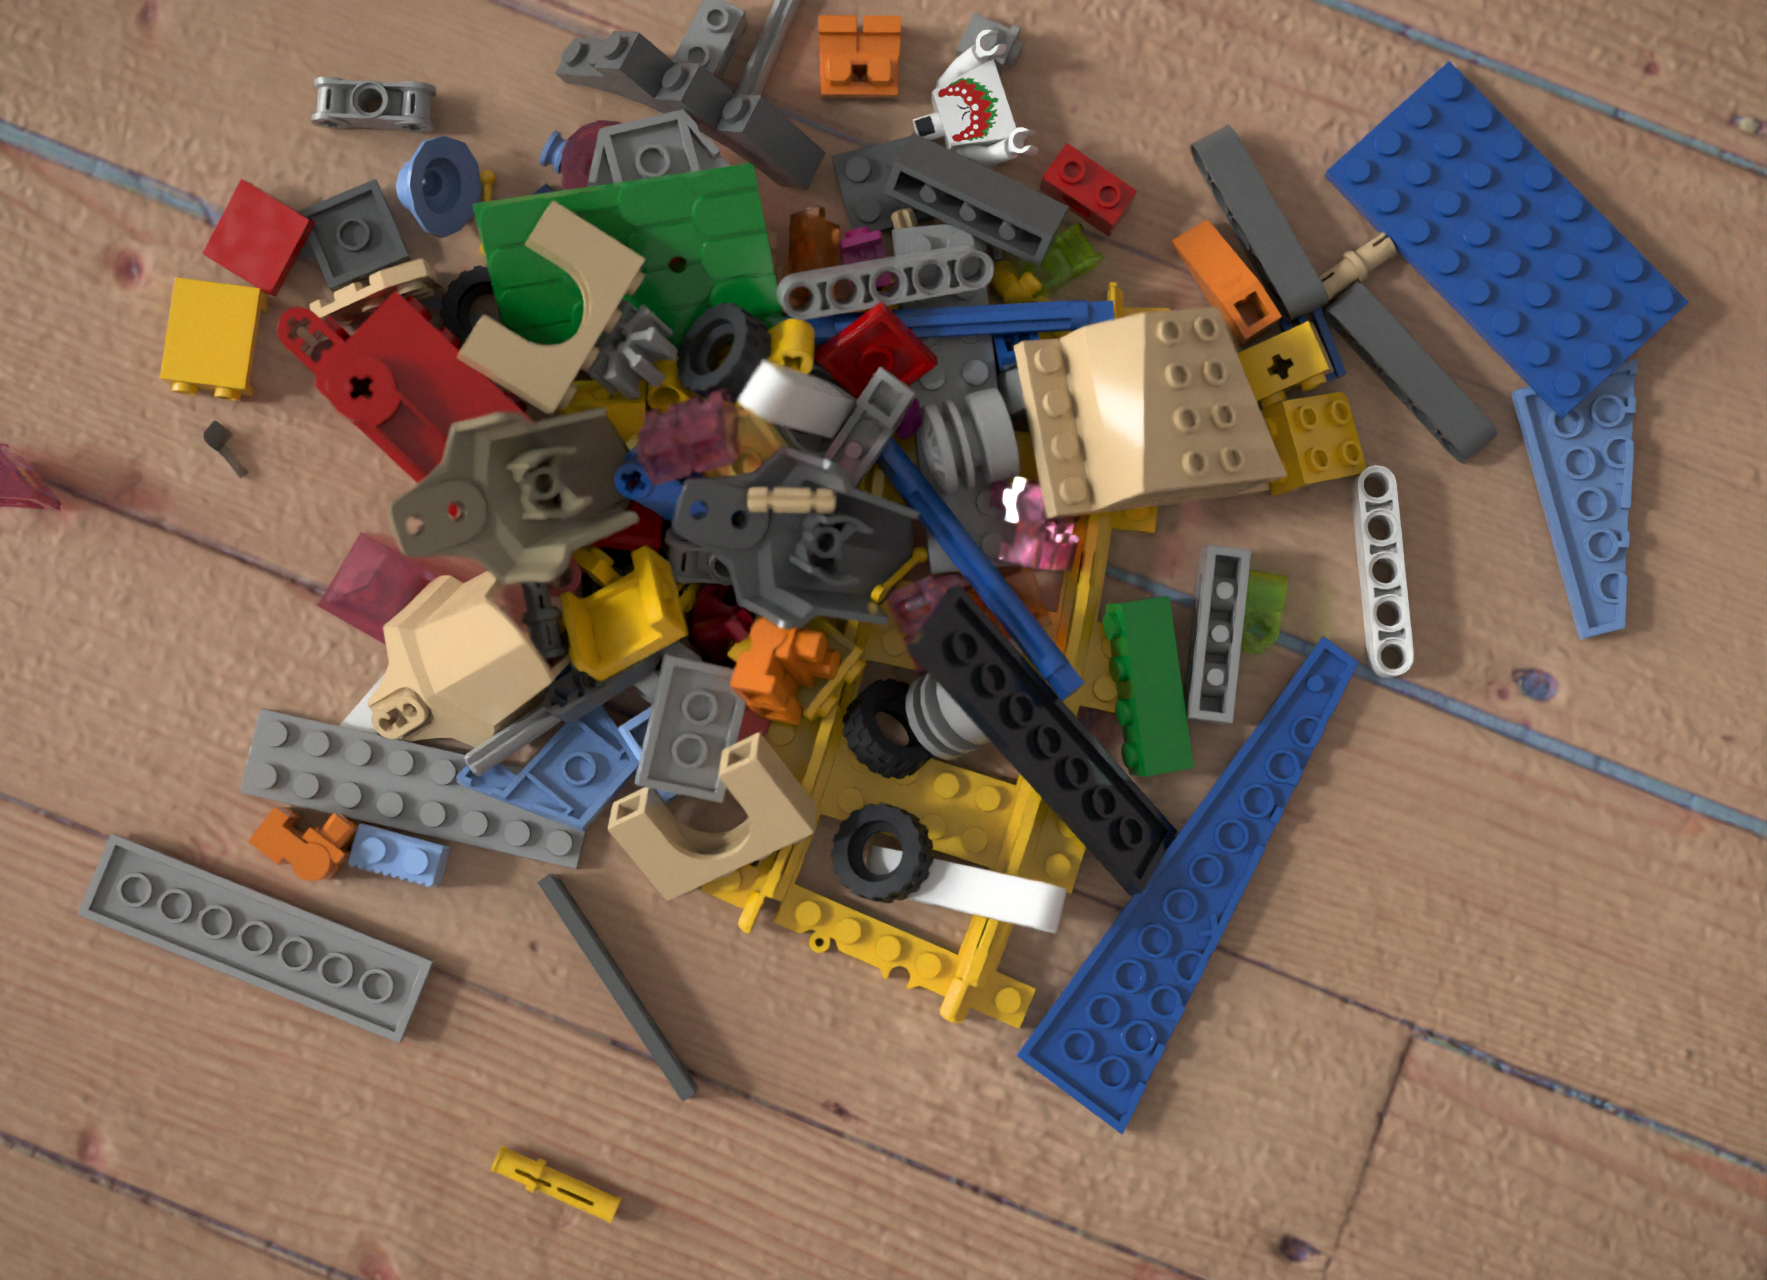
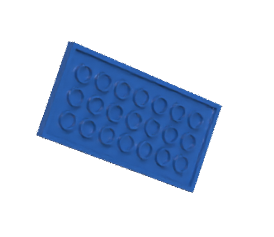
M1450 61L1333 164L1324 175L1379 233H1385L1386 238L1389 237L1392 240L1396 250L1561 419L1689 303Z

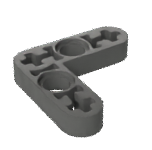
M612 566L621 577L627 575L620 568ZM594 580L591 586L592 594L603 588ZM660 650L609 677L606 683L600 687H595V678L575 668L549 687L545 696V707L548 712L564 722L577 721L655 670L660 661Z

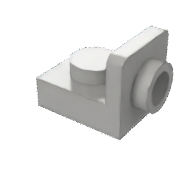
M974 13L956 49V55L960 56L971 46L976 45L977 36L981 31L998 30L999 32L990 40V47L993 49L998 44H1006V52L1000 56H988L987 62L994 60L997 72L1002 76L1007 63L1015 66L1023 49L1024 42L1019 40L1021 27L1013 23L1011 29Z

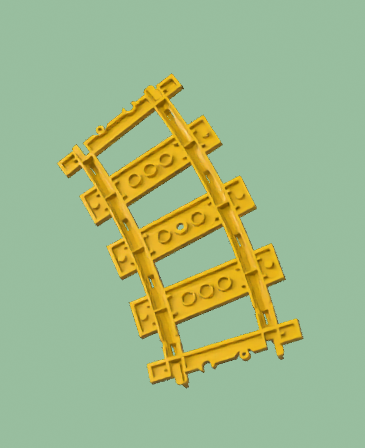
M1109 282L1107 301L1113 300L1114 319L1144 312L1170 310V308L1123 307L1124 295L1116 282ZM892 285L884 287L882 292L889 290ZM1046 296L1035 298V302H1051ZM900 303L886 305L890 310H900ZM871 308L852 312H867ZM1074 331L1040 332L1038 335L1040 340L1058 339ZM1013 431L1020 469L1018 476L1008 478L1012 519L1070 525L1057 612L1026 607L1085 682L1078 691L1063 701L1076 717L1079 707L1116 714L1115 704L1118 700L1116 683L1112 680L1109 671V660L1112 657L1110 640L1104 633L1103 622L1097 621L1111 531L1117 530L1154 535L1158 506L1067 516L1063 518L1062 522L1060 520H1052L1053 518L1047 519V516L1043 521L1042 519H1035V514L1031 508L1012 504V498L1017 492L1032 496L1035 494L1042 496L1031 433ZM894 433L892 437L917 466L914 434L907 439H902ZM875 462L866 475L864 490L872 495L909 507L890 483L889 478ZM1081 554H1083L1082 565H1081V571H1080V578H1079V584H1078V583H1077V579H1078V573H1079V567H1080V560H1081ZM900 579L882 605H878L889 617L887 625L822 615L821 618L865 650L867 655L862 660L865 663L869 661L927 673V670L909 652L907 647L940 599L910 613L905 608V603L918 595L921 596L923 593L926 594V592L934 590V588L937 590V587ZM939 588L942 595H944L947 589ZM990 609L986 610L984 613L998 628L1000 622ZM1021 653V655L1026 659V661L1039 674V672L1036 670V668L1033 666L1030 660L1026 657V655L1024 653ZM864 671L852 685L846 682L840 706H838V702L824 720L818 716L812 722L807 718L801 717L799 725L772 720L764 738L817 805L815 830L821 814L843 821L850 816L852 811L855 809L860 810L864 808V805L887 803L904 809L920 819L919 822L925 825L929 831L928 836L932 840L934 847L932 850L988 867L989 871L1054 885L1066 889V893H1072L1086 847L1020 773L1016 785L931 758L910 777L907 775L904 779H896V777L888 779L882 777L879 773L871 772L866 765L861 764L856 759L857 756L853 751H850L847 745L848 741L844 737V723H842L843 716L847 713L846 708L858 696ZM844 684L835 694L838 698H841ZM879 832V833H882V834H885V835H888V836L897 838L895 835H893V834L890 833V832ZM814 833L803 842L794 845L783 874L782 871L793 843L773 852L766 859L759 861L757 867L747 864L736 869L731 875L725 878L714 879L701 887L700 891L744 909L738 924L740 929L747 934L752 933L766 898L769 897L781 902L774 917V923L799 934L810 929L815 931L809 938V946L814 952L823 953L827 951L831 943L830 938H833L839 951L880 968L884 979L889 977V972L894 967L902 966L906 968L910 974L909 982L906 985L907 989L921 986L944 996L940 1013L943 1018L952 1023H962L966 1019L970 1008L1020 1029L1036 991V988L996 971L1014 925L1012 923L989 918L977 948L987 918L972 915L959 952L955 954L796 885V880ZM822 938L824 944L822 946H818L816 944V939Z

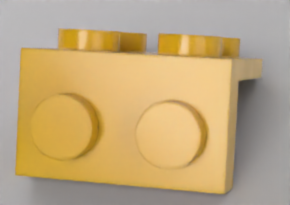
M1335 392L1281 401L1261 410V414L1287 474L1286 477L1269 482L1272 497L1285 495L1315 483L1357 476L1366 469L1353 415L1345 393Z

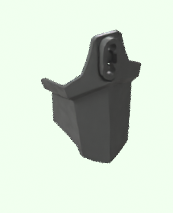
M782 445L754 472L722 477H694L686 480L681 494L676 501L673 529L679 536L708 551L728 567L739 606L763 616L780 628L792 629L803 627L815 615L887 625L889 617L878 605H882L899 581L887 592L885 598L880 603L871 599V594L878 584H883L912 557L913 528L911 518L918 519L919 512L853 488L848 473L836 464ZM752 487H768V491H774V488H810V492H817V488H830L836 492V509L833 513H817V510H810V513H776L774 509H767V512H751L748 508V492ZM699 500L701 505L706 507V512L699 511L691 515V505ZM740 510V521L736 524H732V515L736 511Z

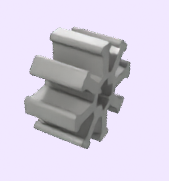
M628 300L620 301L617 306L622 311V315L610 334L602 331V338L597 339L594 346L599 348L600 351L586 373L611 394H615L617 389L627 399H636L640 397L638 389L641 376L655 388L665 380L666 377L653 366L654 361L667 359L674 361L677 355V348L666 339L667 336L673 334V331L645 305H641L640 310H638Z

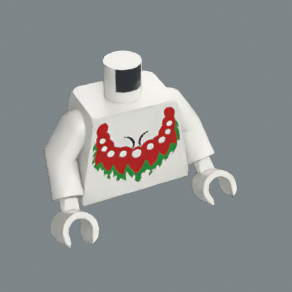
M998 30L981 31L977 36L976 45L971 46L956 58L937 80L936 88L932 91L931 97L935 113L913 119L917 135L930 141L943 137L947 149L988 168L1015 159L1018 153L1031 157L1038 152V147L1032 145L1024 147L1025 139L1030 135H1035L1036 132L1023 127L1016 128L994 60L987 62L988 56H1000L1006 52V44H998L993 49L990 47V40L999 32Z

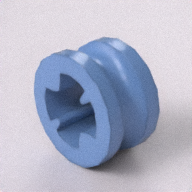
M555 130L543 148L540 165L544 167L552 165L554 166V172L561 174L572 158L576 147V139L570 137L565 140L562 138V133Z

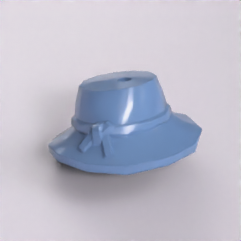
M443 135L421 142L410 161L405 163L399 171L396 183L398 199L402 205L411 211L424 232L439 238L456 233L465 226L474 215L472 204L478 203L482 189L478 163L466 143Z

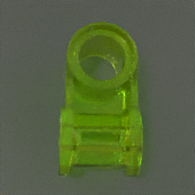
M1081 223L1069 227L1054 240L1041 266L1051 271L1053 279L1047 283H1041V290L1035 293L1033 297L1050 296L1072 280L1082 277L1104 260L1102 253H1096L1083 235L1084 227ZM1027 261L1022 275L1025 272H1031L1037 266Z
M1249 569L1241 650L1244 652L1260 654L1277 640L1282 611L1287 597L1288 575ZM1256 623L1260 624V632L1266 633V636L1258 642L1254 641L1253 633L1247 632Z

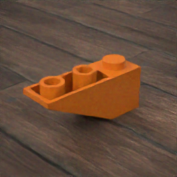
M1208 219L1171 241V244L1211 306L1218 307L1228 316L1231 333L1238 339L1239 347L1245 346L1276 326L1282 317L1260 281Z

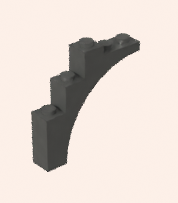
M613 31L606 40L574 38L572 43L565 48L562 54V61L555 72L565 83L588 86L614 93L661 113L684 109L698 125V130L701 133L732 150L762 171L779 186L808 189L826 154L823 149L762 95L733 93L701 64L673 62L640 32Z

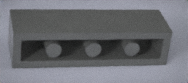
M912 133L895 159L883 192L1038 267L1041 266L1056 239L1069 206L915 133Z

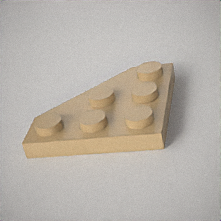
M421 258L370 275V285L367 287H362L361 282L344 287L334 292L335 301L327 303L326 298L310 303L309 306L311 311L323 321L330 315L343 326L353 322L351 316L353 314L368 312L369 316H371L395 290L405 300L412 295L418 302H423L434 298L433 290L443 288L439 272Z

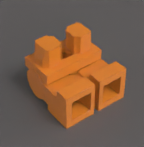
M818 15L821 98L898 99L901 16L863 15V31H857V15Z
M762 617L751 628L750 638L752 646L750 652L740 653L730 687L746 702L745 704L758 718L799 725L803 712L802 706L796 701L799 686L813 688L816 677L834 680L841 662V654L836 649L827 648L828 638L823 632L811 631L807 625L792 629L780 628Z
M275 806L248 840L252 846L277 865L292 864L295 874L306 881L331 879L340 872L343 864H349L350 846L354 842L359 826L353 820L342 813L340 815L333 813L323 827H309L305 833L298 827V824L304 817L291 807Z

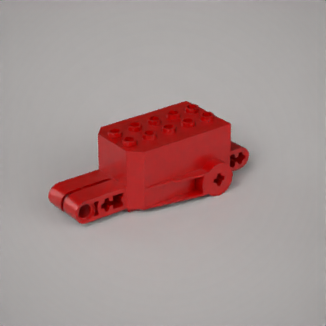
M395 290L352 336L330 315L323 321L314 312L303 307L290 308L282 313L276 329L278 338L291 353L316 375L313 386L331 402L339 414L356 425L417 484L442 463L453 423L477 419L500 412H519L530 422L534 423L524 413L528 409L527 405L516 394L508 389L502 392L493 384V380L456 358L463 344L446 327L443 326L439 331L429 323L433 319L430 312L412 295L405 300ZM303 326L319 341L314 348L296 333L299 327ZM367 390L373 392L369 399L363 396ZM451 503L448 507V513L455 519L458 515V508L454 503ZM572 556L568 565L572 570V581L564 588H555L548 581L551 596L560 597L561 594L567 591L574 593L579 587L582 574L580 566Z

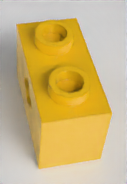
M1309 321L1237 353L1257 404H1262L1263 409L1281 401H1286L1285 393L1300 386L1303 392L1323 385L1327 382L1325 375L1334 371L1316 327ZM1280 358L1294 364V366L1287 369L1289 375L1287 378L1274 374V370L1280 367L1278 361Z

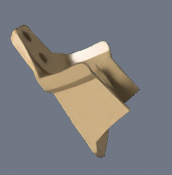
M488 571L465 583L451 575L439 576L433 579L403 610L383 627L389 665L378 688L368 700V707L373 712L371 718L372 725L381 736L387 739L412 742L433 738H453L476 748L543 702L547 692L546 686L552 683L555 677L571 662L569 654H565L548 667L530 639L504 613V607L502 605L498 607L492 601V598L503 584ZM396 713L400 716L398 720L393 717Z

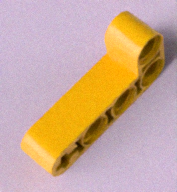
M787 319L768 330L772 338L770 342V348L772 349L767 361L808 374L812 370L814 361L815 332L811 324L800 319ZM677 356L674 361L667 359L654 361L653 366L666 378L657 388L648 382L647 402L654 411L671 423L676 424L702 417L709 410L721 412L743 406L739 399H737V402L733 404L727 403L725 406L712 404L685 388L677 375L679 372L676 367L677 359H679ZM727 357L715 364L714 371L723 364Z

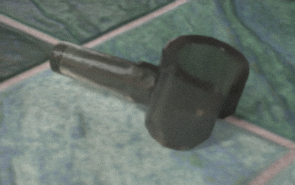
M213 421L204 432V441L225 458L240 479L249 472L233 451L225 445L234 434L219 422Z

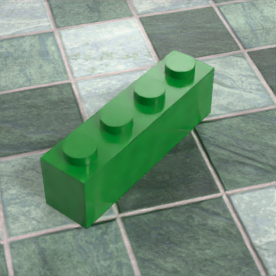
M1152 596L1105 604L1106 614L1103 617V629L1106 637L1110 640L1112 657L1109 660V671L1117 687L1118 700L1115 704V713L1123 729L1124 743L1121 748V755L1125 767L1128 768L1129 775L1148 777L1194 768L1170 597Z

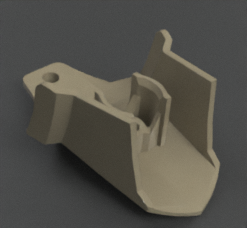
M605 408L535 423L530 422L519 412L493 413L477 419L453 423L442 463L421 482L394 499L388 506L392 532L397 539L402 554L411 558L428 556L473 558L504 585L527 581L548 582L558 577L568 568L573 550L639 522L636 513L624 510L628 507L629 498L619 493L615 487V472L624 463L625 456L629 450L617 429L605 416L607 415ZM451 503H454L458 508V515L453 520L448 515V507ZM410 517L421 519L423 525L417 526L414 533H409L406 527L407 520Z

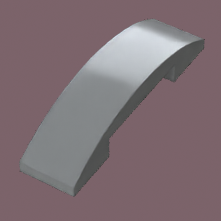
M880 367L855 403L858 406L823 456V459L845 470L848 473L852 487L857 489L900 425L917 392L886 369Z

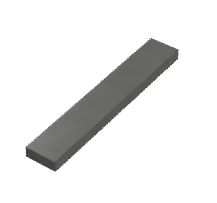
M549 874L537 883L682 1102L696 1094L699 1088L558 874Z

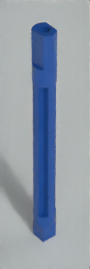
M1071 300L891 310L919 339L1076 331L1085 326L1114 320L1113 300L1093 302ZM866 312L840 313L806 319L804 321L810 323L814 328V345H819L827 342ZM785 316V320L795 319L791 316Z
M891 437L876 463L909 507L919 512L918 518L1043 679L1048 682L1059 698L1064 701L1078 691L1085 682L918 467L909 459L895 439Z

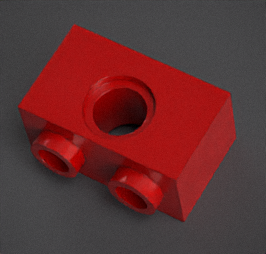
M1068 143L1065 144L1043 175L1039 189L1052 199L1069 206L1068 210L1108 237H1110L1133 204L1137 190Z

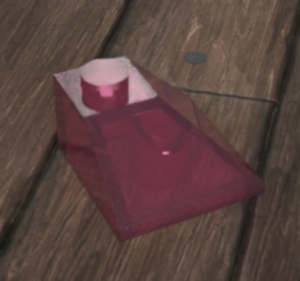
M360 532L317 606L386 645L383 631L384 625L403 610L436 575L392 548Z

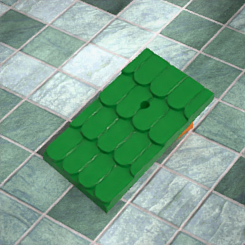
M747 163L473 203L472 206L501 326L530 343L541 346H554L569 341L581 325L584 315V301L576 281L565 270L525 246L545 210L555 201L645 259L639 269L640 272L645 274L642 282L632 297L624 294L621 301L628 300L638 310H640L641 305H645L673 331V334L667 336L666 339L677 350L683 344L684 336L693 326V322L698 317H701L705 313L704 311L710 307H716L719 303L728 304V302L742 307L761 319L768 326V330L784 321L781 305L776 297L777 282L754 166ZM732 338L726 344L733 343L734 338Z

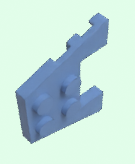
M572 661L555 677L552 683L546 686L547 690L555 681L576 668ZM601 705L577 721L566 722L518 775L513 774L504 765L499 763L481 776H476L466 765L456 776V780L463 787L584 832L637 773L639 761L621 735L613 719L609 717Z

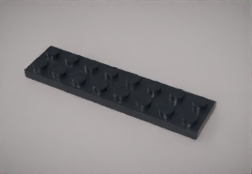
M960 585L947 589L907 649L1130 896L1142 893L1177 830Z

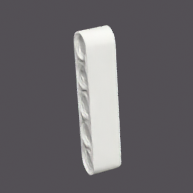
M763 361L739 398V401L744 406L767 421L835 439L857 406L855 404L857 400L835 384L768 361Z
M1374 465L1366 468L1354 479L1351 484V499L1367 661L1369 668L1375 675L1389 679L1404 674L1410 669L1414 659L1397 482L1394 474L1388 468ZM1373 477L1382 483L1383 494L1381 497H1372L1366 493L1364 489L1365 478ZM1370 520H1380L1386 525L1387 537L1385 540H1376L1369 534L1368 523ZM1375 562H1383L1390 567L1392 576L1389 583H1381L1375 579L1372 573ZM1380 604H1387L1394 609L1396 621L1392 626H1385L1378 620L1376 614ZM1386 646L1396 649L1399 653L1400 664L1396 669H1389L1382 663L1381 652Z
M870 845L866 867L877 875L888 874L900 863L902 851ZM933 859V865H930L928 871L930 874L927 880L921 883V888L916 893L912 892L908 895L909 898H907V900L1057 933L1067 890L1046 883Z

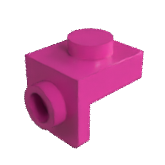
M860 227L846 232V239L839 241L838 249L843 265L886 258L881 230L871 232L870 227ZM890 271L883 272L877 277L875 281L876 290L892 285ZM847 279L851 291L852 283L851 280Z

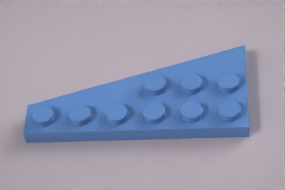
M1638 359L1624 362L1563 419L1531 387L1514 390L1511 393L1579 640L1625 628L1628 576H1626V554L1630 538L1628 513L1631 508L1634 456L1632 432L1633 414L1636 413L1634 390L1635 375L1638 373Z

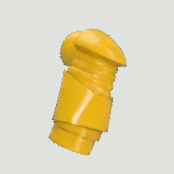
M1002 260L993 264L994 275L989 285L994 292L1004 297V304L1033 303L1036 301L1033 295L1041 290L1042 284L1037 277L1033 276L1032 272L1028 271L1020 276L1009 261Z

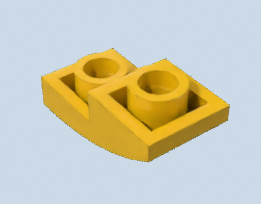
M587 544L572 551L571 556L576 560L580 568L601 587L604 588L622 578L612 568L614 561L599 546Z

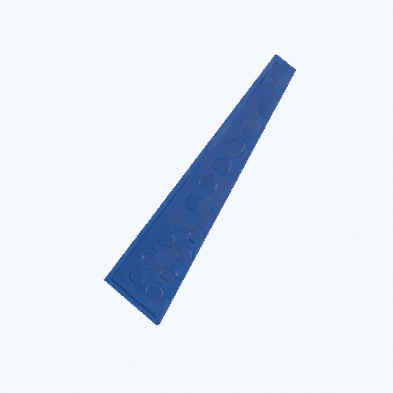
M1324 636L1317 642L1170 843L1143 892L1132 895L1016 1054L1017 1057L1122 1135L1147 1087L1146 1084L1157 1062L1160 1061L1167 1047L1166 1044L1177 1022L1179 1023L1186 1009L1185 1006L1196 984L1200 981L1208 965L1212 952L1215 951L1294 788L1299 783L1304 768L1314 748L1317 746L1330 716H1332L1358 664L1356 659Z

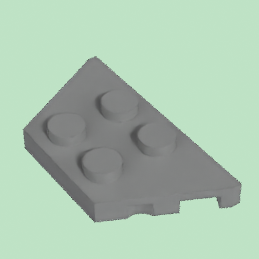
M684 109L600 128L587 187L727 167L730 165L719 154L720 149L709 137L703 136L698 130V125Z

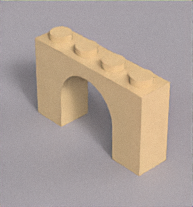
M555 201L547 207L525 246L565 270L578 284L584 301V315L578 331L565 343L554 346H541L522 339L484 315L477 322L456 357L546 414L555 411L557 406L563 410L566 408L577 390V387L572 384L579 369L585 372L588 371L600 351L599 348L594 346L602 331L610 334L622 315V311L616 308L624 294L632 297L645 276L644 273L639 271L645 261L643 257Z
M760 732L722 750L718 777L748 815V818L734 829L719 833H706L691 829L675 818L652 788L644 787L613 802L608 831L666 901L682 894H691L700 886L714 879L725 878L736 869L755 860H764L773 852L792 843H801L814 833L817 805Z

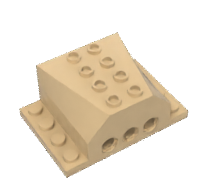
M1218 307L1144 312L1085 326L1058 339L1022 341L1014 345L1047 519L1261 494L1270 490L1269 482L1287 476L1237 356V353L1242 351V347H1239L1238 339L1231 333L1228 316Z

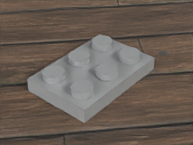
M664 654L634 781L637 786L723 803L726 785L718 777L722 750L737 743L746 702L730 687L735 668Z

